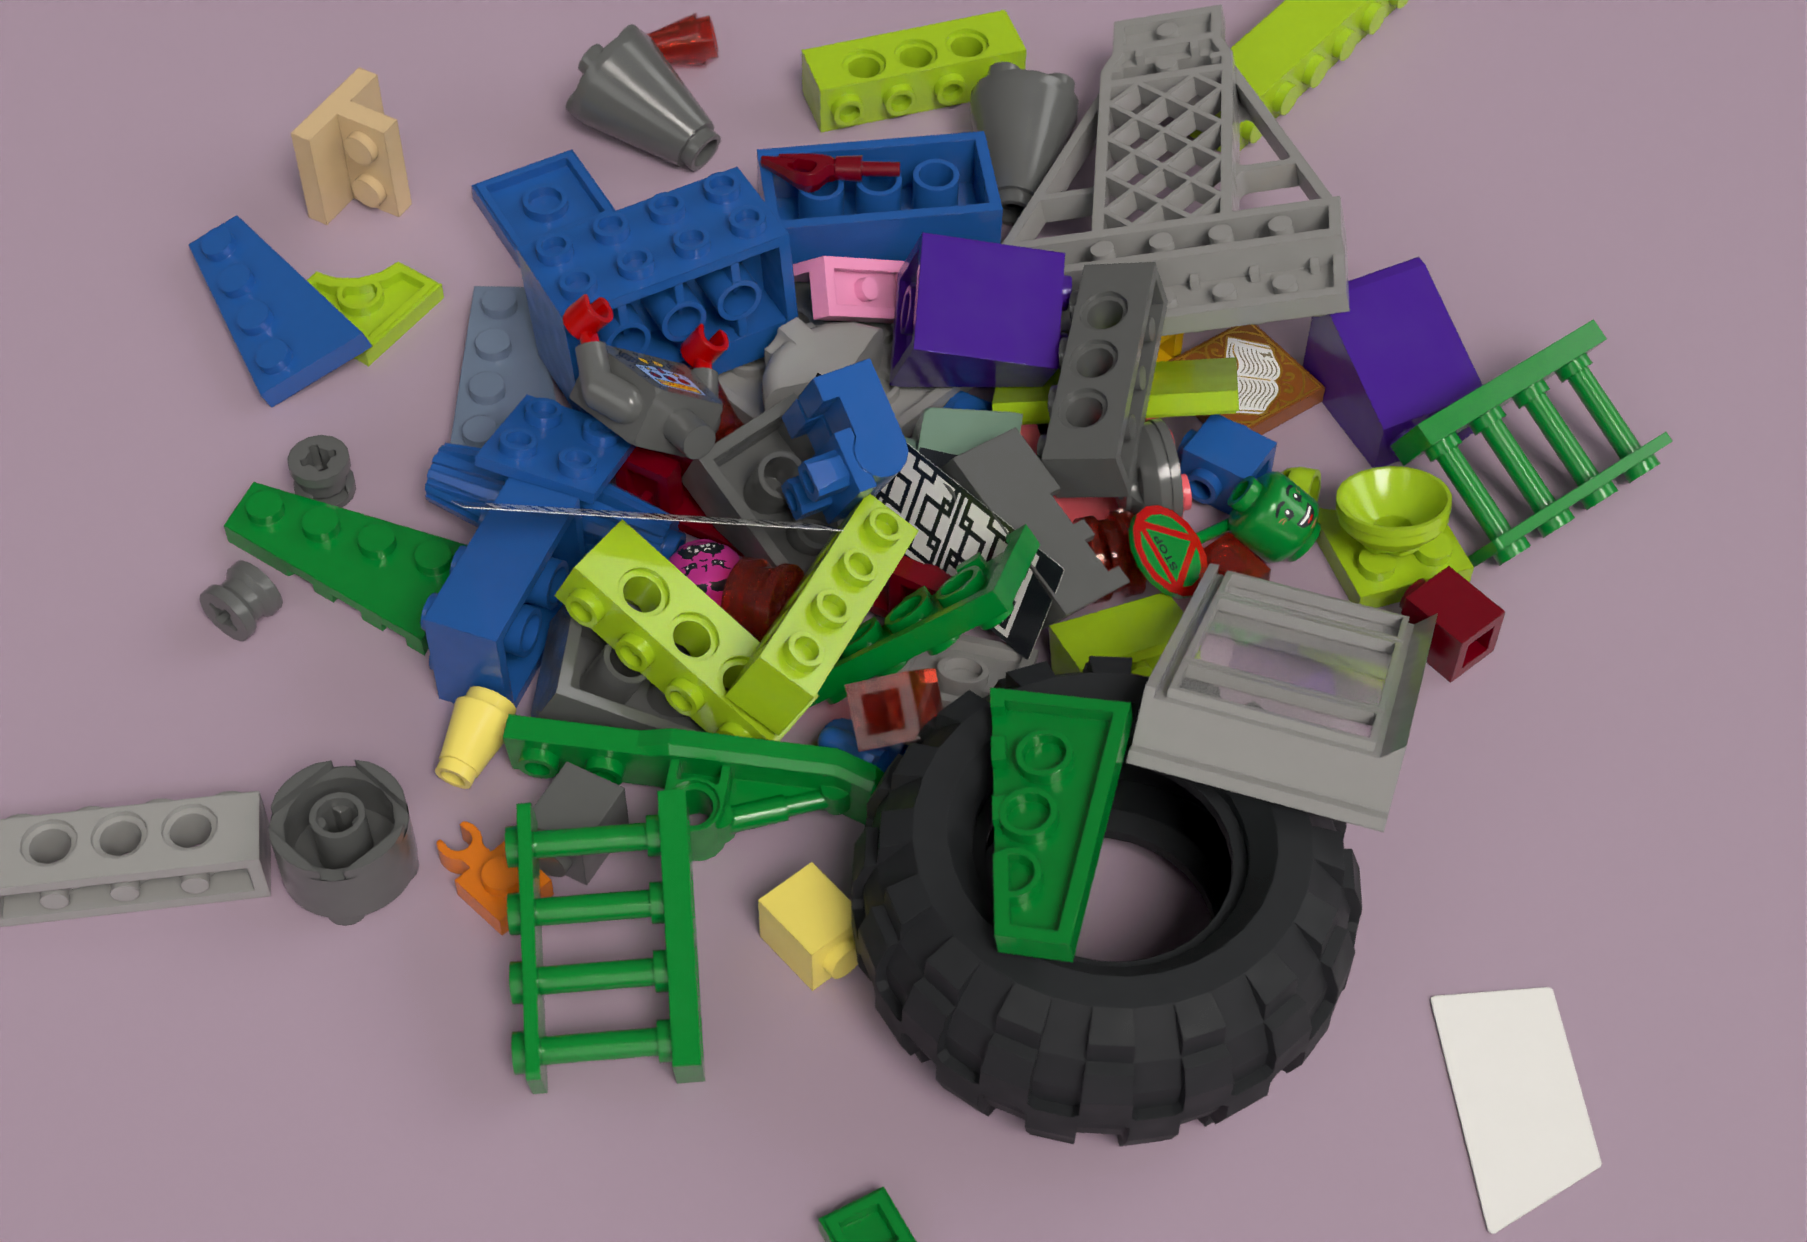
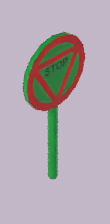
M1160 505L1144 507L1132 517L1128 530L1130 549L1138 568L1147 580L1163 594L1177 599L1191 598L1208 568L1207 556L1202 543L1228 532L1229 518L1195 533L1188 522L1173 510Z

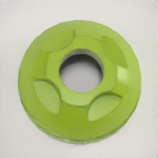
M1403 466L1375 467L1360 471L1343 481L1336 493V510L1340 526L1352 538L1374 554L1388 553L1402 557L1418 551L1419 547L1432 541L1445 530L1449 523V515L1452 508V494L1449 487L1441 479L1425 471Z

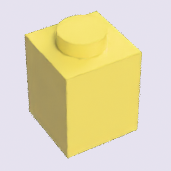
M813 862L758 899L760 937L812 991L831 977L839 979L846 976L858 965L851 924V900Z

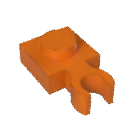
M463 821L460 823L462 839L469 846L464 850L455 851L448 848L439 839L436 844L440 862L450 872L462 874L454 880L457 895L503 936L509 931L507 894L519 892L518 867L508 868L505 841L490 851L484 845L479 829L472 823ZM540 870L541 898L551 897L554 895L552 880Z

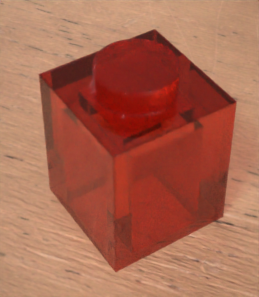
M935 668L904 671L845 685L859 752L921 739L917 734L923 726L944 709Z

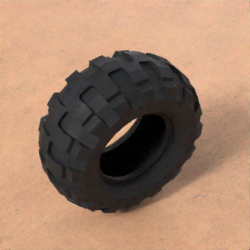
M1089 656V661L1085 663L1083 672L1057 675L1054 674L1048 662L1043 661L1006 672V677L999 679L994 688L1131 703L1133 722L1104 838L1130 842L1151 850L1170 861L1190 879L1208 907L1212 921L1189 942L1161 955L1125 962L1096 961L1074 956L1073 962L998 952L994 929L993 854L995 853L992 820V796L994 793L993 766L991 761L992 714L990 695L982 698L968 690L938 712L937 716L923 726L916 736V743L911 742L905 754H898L886 769L867 802L865 828L854 844L851 924L858 966L872 982L875 992V1008L900 1045L910 1056L916 1054L921 1063L931 1060L936 1066L937 1082L944 1089L982 1114L989 1117L998 1108L1024 1119L1026 1132L1030 1133V1135L1069 1144L1075 1143L1076 1133L1117 1135L1119 1147L1170 1140L1178 1135L1180 1124L1198 1119L1204 1127L1213 1122L1216 1125L1267 1096L1270 1084L1281 1070L1288 1074L1301 1066L1328 1030L1337 1001L1347 984L1355 956L1354 946L1362 913L1360 867L1353 850L1344 849L1343 839L1347 828L1346 822L1126 763L1134 737L1145 685L1149 679L1147 676L1131 673L1132 658ZM1185 677L1180 686L1183 689L1220 698L1219 689H1216L1214 684ZM1251 703L1250 705H1248V706H1251V707L1259 708V707L1256 706L1254 703Z

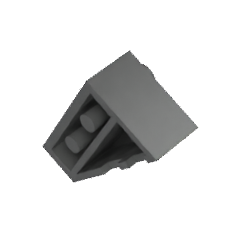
M1016 427L952 458L940 468V470L982 502L991 511L1007 535L1009 533L994 513L1015 530L1027 524L1040 543L1039 549L1064 568L1063 576L1056 593H1054L1032 563L1029 567L1052 600L1041 631L1130 582L1119 566L1107 571L1090 548L1088 542L1094 539L1095 533L1086 521L1082 519L1073 524L1053 496L1060 492L1061 487ZM943 483L949 491V493L954 498V500L956 501V496L952 488L947 484Z

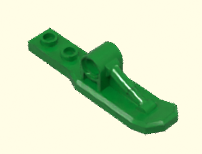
M509 714L503 734L512 769H519L532 777L542 779L555 777L565 763L569 762L617 785L623 782L664 788V790L685 789L689 816L692 814L709 816L705 822L690 826L692 861H705L716 856L724 848L725 843L731 841L738 832L789 821V817L823 810L832 815L842 814L865 825L867 802L884 775V772L876 765L838 748L676 728L633 730Z

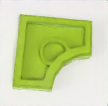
M398 261L381 272L360 278H335L316 271L307 279L372 344L373 347L354 358L367 366H370L444 299L441 283Z

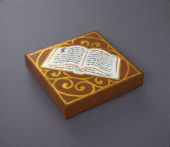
M1250 324L1231 327L1169 360L1236 357L1239 411H1236L1234 414L1219 415L1236 423L1243 424L1261 435L1323 401L1325 387L1258 325ZM1196 415L1203 424L1210 416Z

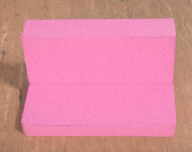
M821 256L793 264L794 282H810L813 320L894 323L898 272L905 261Z

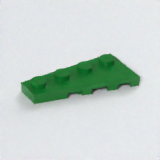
M256 482L251 484L224 524L228 542L286 576L296 574L313 584L314 592L334 603L339 599L361 612L362 620L381 631L388 627L405 637L407 646L424 656L429 647L426 632L421 628L423 607L432 593H439L449 577L451 563L458 548L462 545L467 546L463 543Z
M1027 524L1006 535L1008 545L1005 551L988 562L979 552L957 565V574L948 579L934 595H931L924 585L903 598V601L886 616L883 626L876 617H872L862 623L817 693L819 697L810 707L824 700L830 705L838 703L849 696L859 683L874 676L878 680H885L899 672L908 663L909 659L925 651L930 656L937 655L952 646L961 634L977 626L981 630H988L1004 621L1014 610L1012 603L1040 546L1039 541Z
M990 687V709L992 714L991 761L993 766L994 793L992 796V820L995 853L993 854L994 929L997 949L1000 953L1073 962L1133 722L1131 703Z

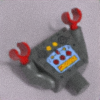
M584 294L571 304L563 315V324L572 336L580 340L581 344L575 348L579 376L569 398L632 445L690 459H700L707 455L714 446L715 434L719 430L721 413L723 411V402L718 398V372L712 369V364L729 347L727 334L719 329L707 340L704 335V325L701 323L681 344L680 351L683 358L689 365L694 367V369L690 370L682 363L609 346L605 342L599 341L597 332L613 320L612 308L605 298L599 297L590 304L588 295Z

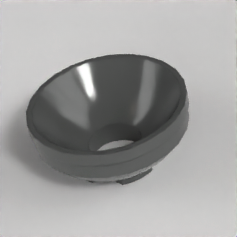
M1161 418L1147 420L1142 427L1130 497H1115L1118 507L1123 508L1124 512H1131L1133 516L1144 507L1154 505L1168 508L1179 516H1183V485L1178 455L1170 430Z

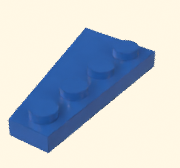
M238 215L188 244L260 395L271 408L373 347L365 335Z

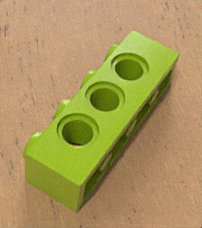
M1000 10L801 50L802 92L820 133L968 103L970 102L971 90L980 79L988 76V70L991 65L998 62H1010L1025 70L1027 49L1006 10Z
M871 494L863 498L837 527V529L843 531H834L725 695L726 698L778 736L816 696L919 531Z
M623 519L573 568L554 595L565 605L568 613L576 622L591 628L615 650L618 658L624 665L644 675L665 694L668 703L677 712L691 717L708 733L780 741L819 697L816 694L813 700L779 736L726 698L727 691L724 687L730 689L760 642ZM625 599L638 605L642 612L630 607ZM675 643L686 648L691 656L683 654L676 647Z

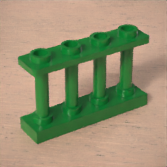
M1594 319L1422 421L1390 445L1403 466L1423 454L1427 456L1431 463L1437 460L1491 541L1468 556L1473 567H1476L1491 556L1494 557L1499 566L1531 546L1525 537L1526 534L1537 528L1544 538L1575 518L1569 509L1570 506L1580 501L1586 511L1618 491L1612 480L1623 474L1628 483H1631L1661 464L1654 453L1673 442L1666 431L1641 446L1589 369L1593 362L1587 354L1607 340ZM1555 374L1561 383L1569 382L1620 458V461L1601 473L1597 471L1546 394L1550 388L1545 380ZM1512 400L1518 409L1526 408L1578 486L1558 500H1555L1502 420L1507 416L1502 406ZM1470 427L1475 436L1480 433L1483 435L1534 512V515L1513 528L1458 448L1462 441L1457 434Z
M685 789L657 791L658 814L646 815V822L538 831V822L532 804H516L517 825L505 827V852L508 868L518 867L519 892L507 894V918L510 936L521 935L522 961L510 962L509 984L512 1004H523L524 1030L512 1031L511 1049L514 1074L526 1075V1081L533 1094L548 1093L547 1065L659 1056L660 1063L672 1062L677 1084L705 1082L690 816ZM648 850L649 857L661 856L662 881L649 882V889L541 898L539 859ZM650 917L652 924L665 923L666 949L653 950V957L543 966L542 926ZM655 986L656 993L668 992L670 1019H658L657 1027L546 1036L544 995Z

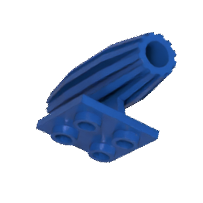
M527 394L482 448L453 443L441 445L438 453L432 459L425 484L426 500L477 528L482 509L463 508L452 501L486 503L489 499L495 500L508 477L578 497L580 509L670 514L610 483L636 448L635 445L628 443L590 414L562 406L553 399L537 398ZM581 515L586 555L622 519L667 560L679 547L686 543V534L680 532L678 528L679 521Z

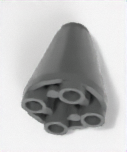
M630 24L621 31L617 38L607 44L605 48L600 44H595L583 55L578 65V69L583 75L576 90L571 94L566 103V110L580 122L679 167L687 166L692 171L699 170L713 157L720 145L721 137L714 132L712 121L652 38L640 28Z
M998 62L989 67L988 76L980 79L971 90L970 116L973 132L985 131L1003 208V224L1014 225L1070 139L1077 123L1079 100L1074 93L1075 82L1066 74H1046L1036 70L1020 69L1017 65L1010 62Z

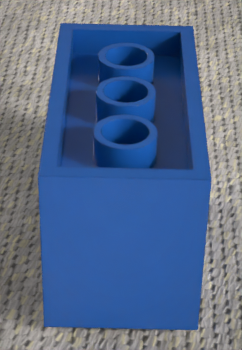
M738 166L711 174L707 178L677 189L656 194L652 198L622 209L601 214L597 218L559 232L546 234L537 240L516 247L538 355L572 409L586 414L590 413L569 398L579 376L575 348L581 343L580 340L569 333L563 324V315L566 309L584 294L588 295L590 304L599 297L605 298L613 311V320L597 332L599 341L605 342L609 346L682 363L690 370L694 369V367L685 361L680 351L684 340L701 323L704 325V335L707 340L719 329L723 330L729 339V347L712 364V369L716 370L718 375L765 357L764 348L775 339L778 328L798 317L789 233Z

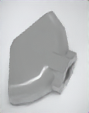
M798 317L780 326L775 339L764 348L766 369L761 380L764 412L793 393L798 397L810 381L816 377L818 372L823 375L868 358L871 359L877 372L883 357V330L858 322H831L816 326L812 321L805 324Z

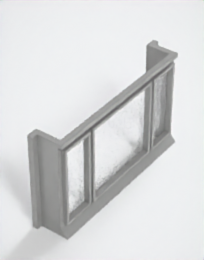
M1210 563L1145 685L1134 737L1126 763L1384 833L1410 735L1438 613L1416 624L1408 623L1409 617L1233 571L1227 570L1225 576L1217 574L1219 565Z

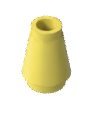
M472 686L468 689L465 696L458 697L454 704L439 756V762L435 768L436 775L450 785L462 789L471 788L475 778L480 775L504 744L503 734L508 715H515L516 713L514 704L503 695L480 686Z

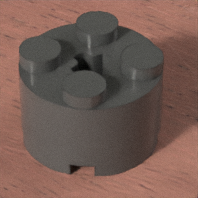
M332 760L319 762L294 774L280 787L274 796L271 805L272 816L268 827L270 842L282 881L291 898L309 912L328 917L331 922L343 926L356 924L365 915L380 910L394 901L405 890L419 869L416 839L401 785L384 768L374 763L355 760L356 766L333 767Z

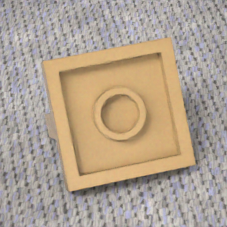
M358 67L291 132L309 218L328 225L353 199L361 201L368 207L378 208L397 217H400L412 205L398 121L384 114L377 74Z

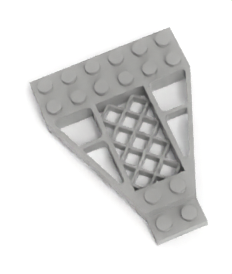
M1222 4L1115 21L1113 53L1101 71L1099 94L1002 244L1065 253L1064 275L1072 277V291L1079 290L1084 265L1155 262L1168 300L1162 336L1189 332L1198 333L1219 328L1250 324L1259 325L1273 321L1311 316L1320 317L1333 313L1349 312L1347 237L1340 196L1333 197L1236 67L1233 51L1225 42V18ZM1220 111H1221V119L1215 116V115H1216L1217 113H1219ZM1169 116L1175 119L1165 127L1158 125ZM1246 120L1253 122L1280 160L1240 165V123ZM1196 129L1203 132L1193 141L1186 138ZM1139 138L1147 140L1136 149L1130 147ZM1096 145L1094 186L1066 191ZM1219 146H1221V154L1214 151ZM1167 151L1174 153L1164 163L1157 160ZM1195 165L1203 168L1192 177L1185 174ZM1138 173L1145 175L1135 185L1128 183ZM1220 181H1221V191H1219V190L1213 188V187H1214L1216 184H1218ZM1299 186L1309 199L1307 201L1240 210V199L1246 194ZM1166 187L1174 190L1163 199L1155 196ZM1194 201L1203 204L1192 214L1184 211ZM1137 209L1145 212L1133 222L1125 219ZM1092 216V231L1036 239L1046 222ZM1068 307L1065 312L1062 311L1060 332H1065L1069 336L1071 319Z

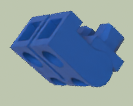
M870 358L813 378L798 396V399L792 403L781 417L791 439L807 434L816 453L812 458L803 461L799 465V476L786 480L781 486L783 495L796 521L821 511L828 525L846 518L863 498L869 494L875 497L902 470L907 462L908 447L906 439Z

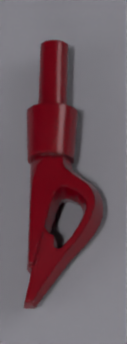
M812 153L779 154L777 157L761 156L760 160L763 168L805 192H815L827 182H833L834 180L862 182V176L900 177V162L863 161L862 155L836 156L834 158L828 155Z

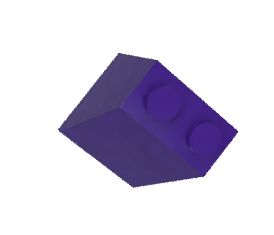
M922 232L898 272L889 385L898 387H1043L1053 374L1060 369L1059 345L1063 337H1068L1067 333L1060 332L1062 311L1065 312L1068 309L1072 292V277L1064 275L1065 253Z
M1420 257L1348 281L1350 311L1320 317L1312 316L1302 366L1325 387L1322 403L1372 468L1384 467L1400 462L1390 445L1422 421L1483 386L1432 277ZM1468 427L1457 435L1463 441L1473 432Z

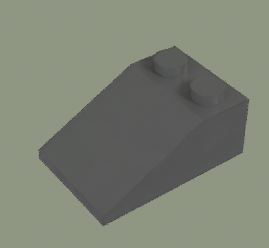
M795 393L715 443L711 451L704 457L693 459L682 476V483L707 517L817 523L837 528L844 519L828 525L822 511L796 521L783 495L781 486L784 482L799 476V465L816 454L807 434L791 439L781 418L792 403L798 399ZM712 523L719 533L789 598L834 532L833 530Z
M628 603L633 609L642 612L639 606ZM564 604L560 607L549 624L530 717L633 730L676 728L706 732L691 717L677 712L668 703L665 694L644 675L624 665L618 658L615 650L591 628L576 622L570 616ZM675 643L676 647L683 654L691 656L686 648Z

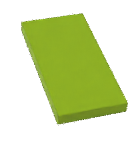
M1236 357L1156 362L1145 418L1234 414L1236 411H1239ZM1058 369L1043 387H996L992 400V411L1023 414L1022 425L1049 423L1048 394L1052 385H1058L1061 369Z

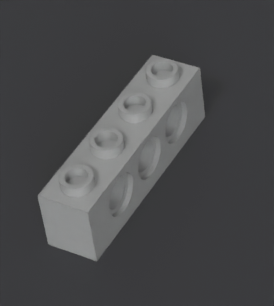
M225 791L215 796L180 800L161 798L150 800L143 804L107 808L87 806L77 811L43 815L16 814L6 819H0V927L270 897L271 842L268 830L269 821L260 792L242 793L238 791Z

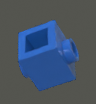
M1219 414L1210 415L1198 431L1191 429L1186 433L1177 450L1178 460L1181 464V474H1186L1189 479L1192 498L1230 515L1232 508L1228 505V499L1234 488L1248 476H1253L1257 479L1265 473L1272 472L1277 442Z

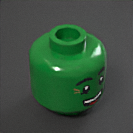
M1279 471L1265 473L1257 479L1253 476H1248L1234 488L1229 496L1228 505L1232 508L1228 519L1229 532L1269 564L1279 563L1286 559L1289 562L1298 560L1309 551L1319 537L1321 531V524L1318 522L1319 504Z

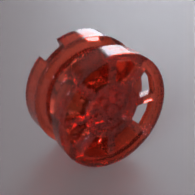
M1124 509L1109 511L1106 513L1105 518L1097 520L1093 515L1075 518L1072 522L1075 524L1082 519L1086 521L1095 533L1094 539L1088 542L1090 548L1107 571L1119 566L1130 581L1092 603L1093 605L1110 601L1113 594L1120 593L1123 597L1127 598L1141 595L1146 589L1147 578L1138 568L1130 549L1128 530L1133 516L1129 511L1124 512Z
M743 557L734 565L727 578L722 595L721 608L761 642L805 574L801 567L796 564L782 563L775 568L765 559Z

